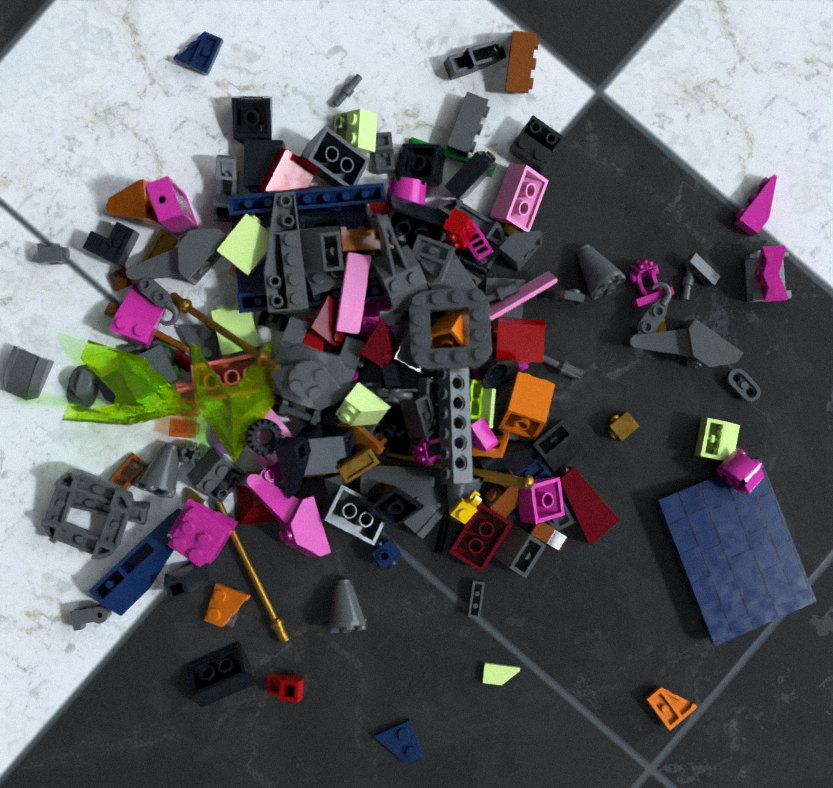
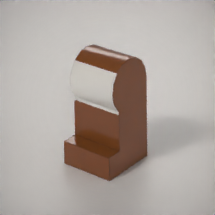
M545 522L533 524L528 532L559 551L568 538Z

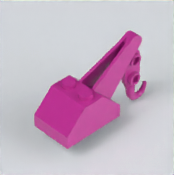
M279 464L262 469L259 475L250 474L245 477L244 483L246 487L281 523L279 535L281 540L285 542V545L308 557L323 556L331 553L314 496L301 499L292 496L290 499H287L286 492L273 485L283 481Z

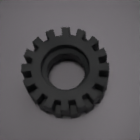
M257 419L258 421L251 422L252 425L247 427L248 431L245 432V441L253 452L267 456V454L271 455L276 450L275 444L283 439L282 430L275 422L269 419ZM263 429L269 430L271 433V440L267 444H260L257 441V434Z

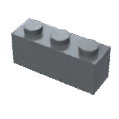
M470 92L466 93L448 140L447 150L467 157L469 152H474L477 142H474L476 135L480 136L483 124L480 123L483 117L487 118L490 107L487 106L488 99Z

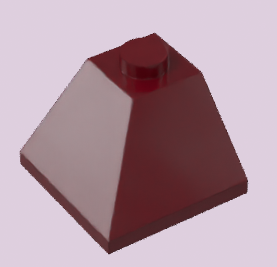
M380 320L360 351V354L370 362L383 368L385 365H389L393 358L391 328L385 321Z
M246 485L236 486L239 524L277 522V519Z

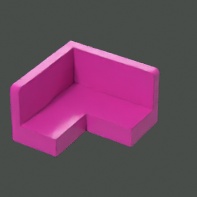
M785 245L763 246L761 248L754 276L764 302L783 301L788 298L779 275L786 251Z

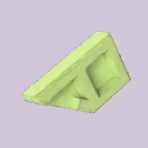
M484 662L482 683L503 685L520 671V667Z

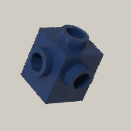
M391 538L385 542L379 541L373 546L374 550L371 553L373 555L371 557L373 563L377 567L381 566L382 569L385 567L390 569L398 563L396 559L402 556L401 551ZM386 552L388 553V556L384 557L382 553Z

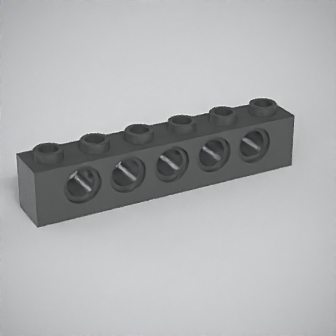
M469 368L438 370L440 474L442 484L473 483Z

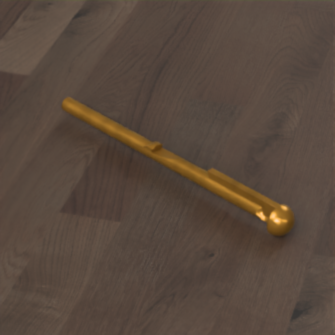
M393 451L386 452V458L418 464L413 455H405ZM435 460L436 464L430 465V467L441 469V461ZM472 467L473 475L484 477L483 481L525 490L533 488L535 484L534 478L531 475L523 478Z

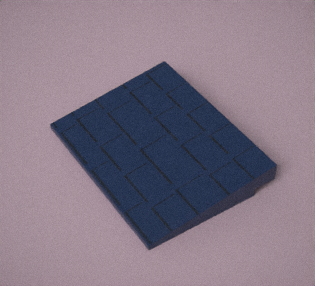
M761 458L756 459L763 465ZM764 465L761 468L764 478L748 495H746V491L742 494L726 483L727 478L725 475L721 477L719 474H716L655 499L709 641L713 646L720 645L817 602Z

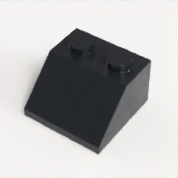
M380 482L367 492V510L395 528L424 508L422 503L395 485Z

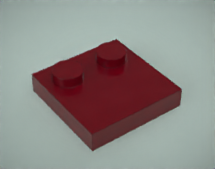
M325 296L307 329L335 351L341 349L349 333L335 331L339 303L330 296Z

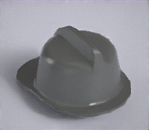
M91 365L78 366L69 377L67 400L72 407L78 410L90 408L97 398L99 387L95 381L101 379L95 367Z

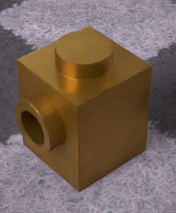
M625 411L620 415L615 414L608 420L610 423L607 425L609 429L607 432L613 440L623 441L640 426L628 411Z

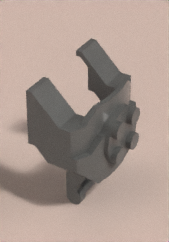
M291 316L274 359L275 362L281 365V368L277 372L273 369L270 370L276 387H278L283 397L279 413L283 415L286 413L311 422V425L316 426L322 409L346 398L361 357L360 351L366 342L347 336L340 356L315 349L302 343L310 323ZM289 401L315 409L314 414L312 415L289 407Z

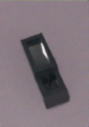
M499 39L467 48L465 52L448 56L443 64L449 79L453 80L493 65L505 59L507 55Z

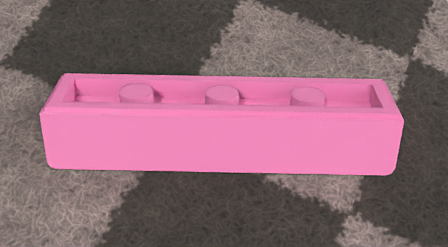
M347 252L335 331L351 334L360 333L371 256Z
M545 272L519 288L520 292L505 297L503 301L497 300L490 305V322L557 283V278L550 272Z

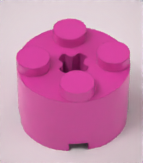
M395 177L389 178L386 203L392 194L422 205L425 204L426 182L421 184L422 180L408 177H400V181H394Z
M740 448L733 451L717 468V472L721 477L725 475L727 478L726 483L742 494L746 491V495L764 478V473L761 470L763 465L756 459L751 460Z

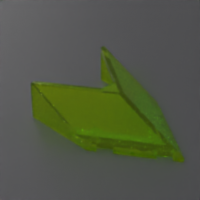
M88 340L80 359L116 395L114 404L91 409L69 402L62 421L129 426L192 411L194 407L190 403L187 404L180 397L181 394L160 372L157 373L150 366L151 363L146 358Z
M266 342L260 352L268 350L271 359L274 360L275 346L271 342ZM191 343L195 405L232 461L236 463L240 454L247 446L245 441V432L248 431L247 427L252 425L251 422L258 421L257 419H264L274 406L275 382L270 373L271 368L267 365L263 367L258 366L255 358L237 386H224L202 354L201 347L196 343Z

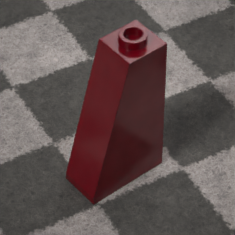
M567 466L559 473L561 488L585 541L592 545L619 522L620 519L576 468L572 466L568 468Z

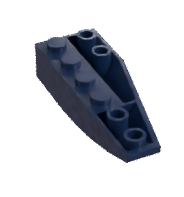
M177 508L89 590L102 606L122 616L150 589L174 551L173 548L167 545L171 539L167 534L180 514V508Z

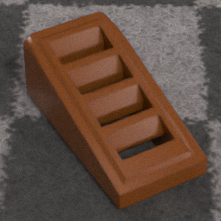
M132 453L108 481L116 483L117 480H120L124 484L123 487L129 490L147 467V464ZM132 460L140 466L138 469L130 464ZM129 467L135 473L132 475L125 469ZM122 473L129 477L128 481L121 477Z

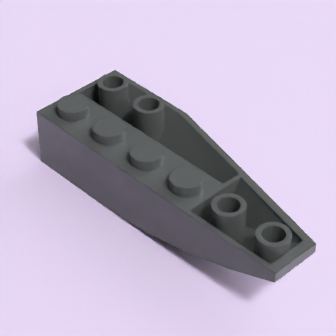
M295 191L275 193L264 270L269 313L295 314L309 312Z

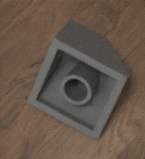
M541 231L512 233L509 237H504L500 242V254L518 272L543 244V233Z

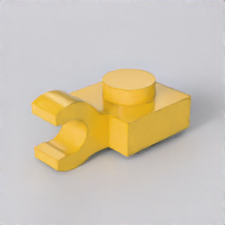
M473 490L466 500L461 497L450 509V515L466 524L477 512L476 506L482 501L479 497L480 493Z

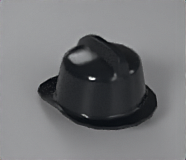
M490 357L486 363L477 368L482 379V386L484 388H491L511 381L519 371L518 361H501L495 357Z

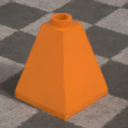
M140 179L108 198L106 203L107 213L116 217L162 225L158 220L145 185L149 181Z

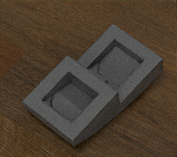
M391 132L376 133L374 153L377 175L396 173Z

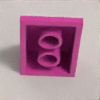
M134 283L109 328L111 335L149 349L166 308L155 305L138 289V284Z

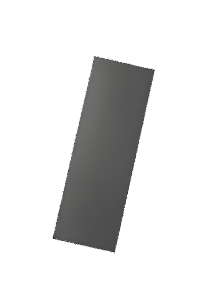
M697 253L689 255L683 263L707 287L714 286L721 277Z
M472 579L468 617L480 619L485 586L484 581Z

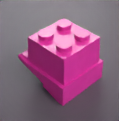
M189 498L167 534L171 538L167 545L198 567H201L205 563L210 564L218 557L238 522L219 511L216 512Z

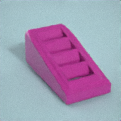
M473 220L472 224L478 237L469 241L470 243L467 248L478 263L493 254L494 251ZM481 240L482 243L473 248L472 245ZM482 247H485L486 250L477 254V250L481 249Z

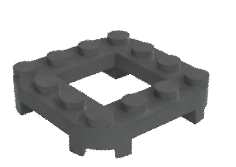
M456 198L441 202L437 206V210L444 212L446 220L449 219L448 216L452 209H458L469 214L471 221H475L494 251L493 254L478 263L490 269L500 253L499 248L501 246L499 244L505 237L501 225L497 221L490 220L464 204L460 199ZM443 231V233H442V235H441L439 241H440L441 238L443 237L445 231ZM482 247L481 249H479L478 252H477V254H479V253H481L482 251L486 250L485 247ZM467 268L466 271L478 287L485 276Z
M465 287L428 290L414 295L409 308L410 345L412 358L418 366L426 371L434 372V370L477 369L487 362L490 355H492L490 304L482 290ZM469 309L470 346L432 349L430 314L433 311Z
M70 469L55 482L54 486L56 487L46 516L42 519L41 527H44L46 534L50 537L48 540L54 544L57 541L92 554L91 558L96 560L108 557L114 553L121 543L133 510V494L121 485L86 471ZM77 491L110 504L109 508L111 509L101 535L67 522Z

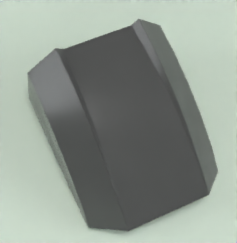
M13 346L3 378L5 391L25 400L38 398L54 361L26 351L22 347Z
M430 487L429 495L414 498L422 503L424 508L404 521L422 539L448 510L447 498L435 487Z

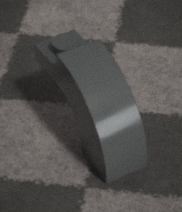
M218 154L216 157L217 188L213 202V221L231 222L228 196L238 195L239 171H237V156Z

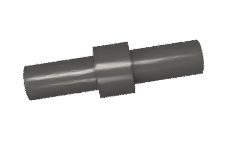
M356 74L349 84L343 86L342 92L332 103L339 107L347 97L354 93L355 87L363 78Z
M687 267L685 277L682 280V301H689L691 287L694 285L693 273Z
M152 340L149 349L160 345L161 340ZM136 344L122 346L123 354L147 351L146 348Z

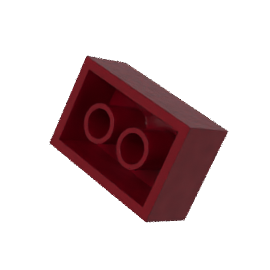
M480 502L476 506L477 512L463 525L448 550L451 554L482 573L513 523Z

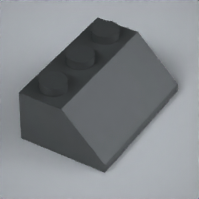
M342 484L326 500L319 514L321 521L370 545H375L385 524L383 519L367 510V498Z

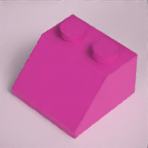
M560 477L534 479L535 484L529 490L518 488L520 522L537 524L565 515Z

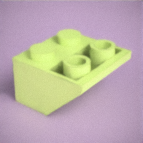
M360 108L335 115L334 132L362 154L375 152L377 114Z
M701 418L694 455L724 461L736 449L740 425L711 418Z

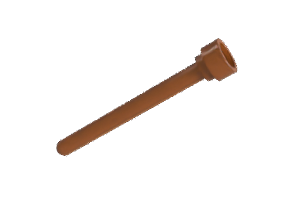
M111 301L106 307L104 315L110 318L115 317L119 305ZM159 330L154 335V337L185 353H189L191 350L188 345Z

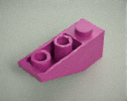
M775 174L769 178L765 177L758 185L760 187L757 193L753 192L747 200L749 204L745 208L742 207L735 215L737 219L734 224L751 237L758 234L770 218L777 180Z

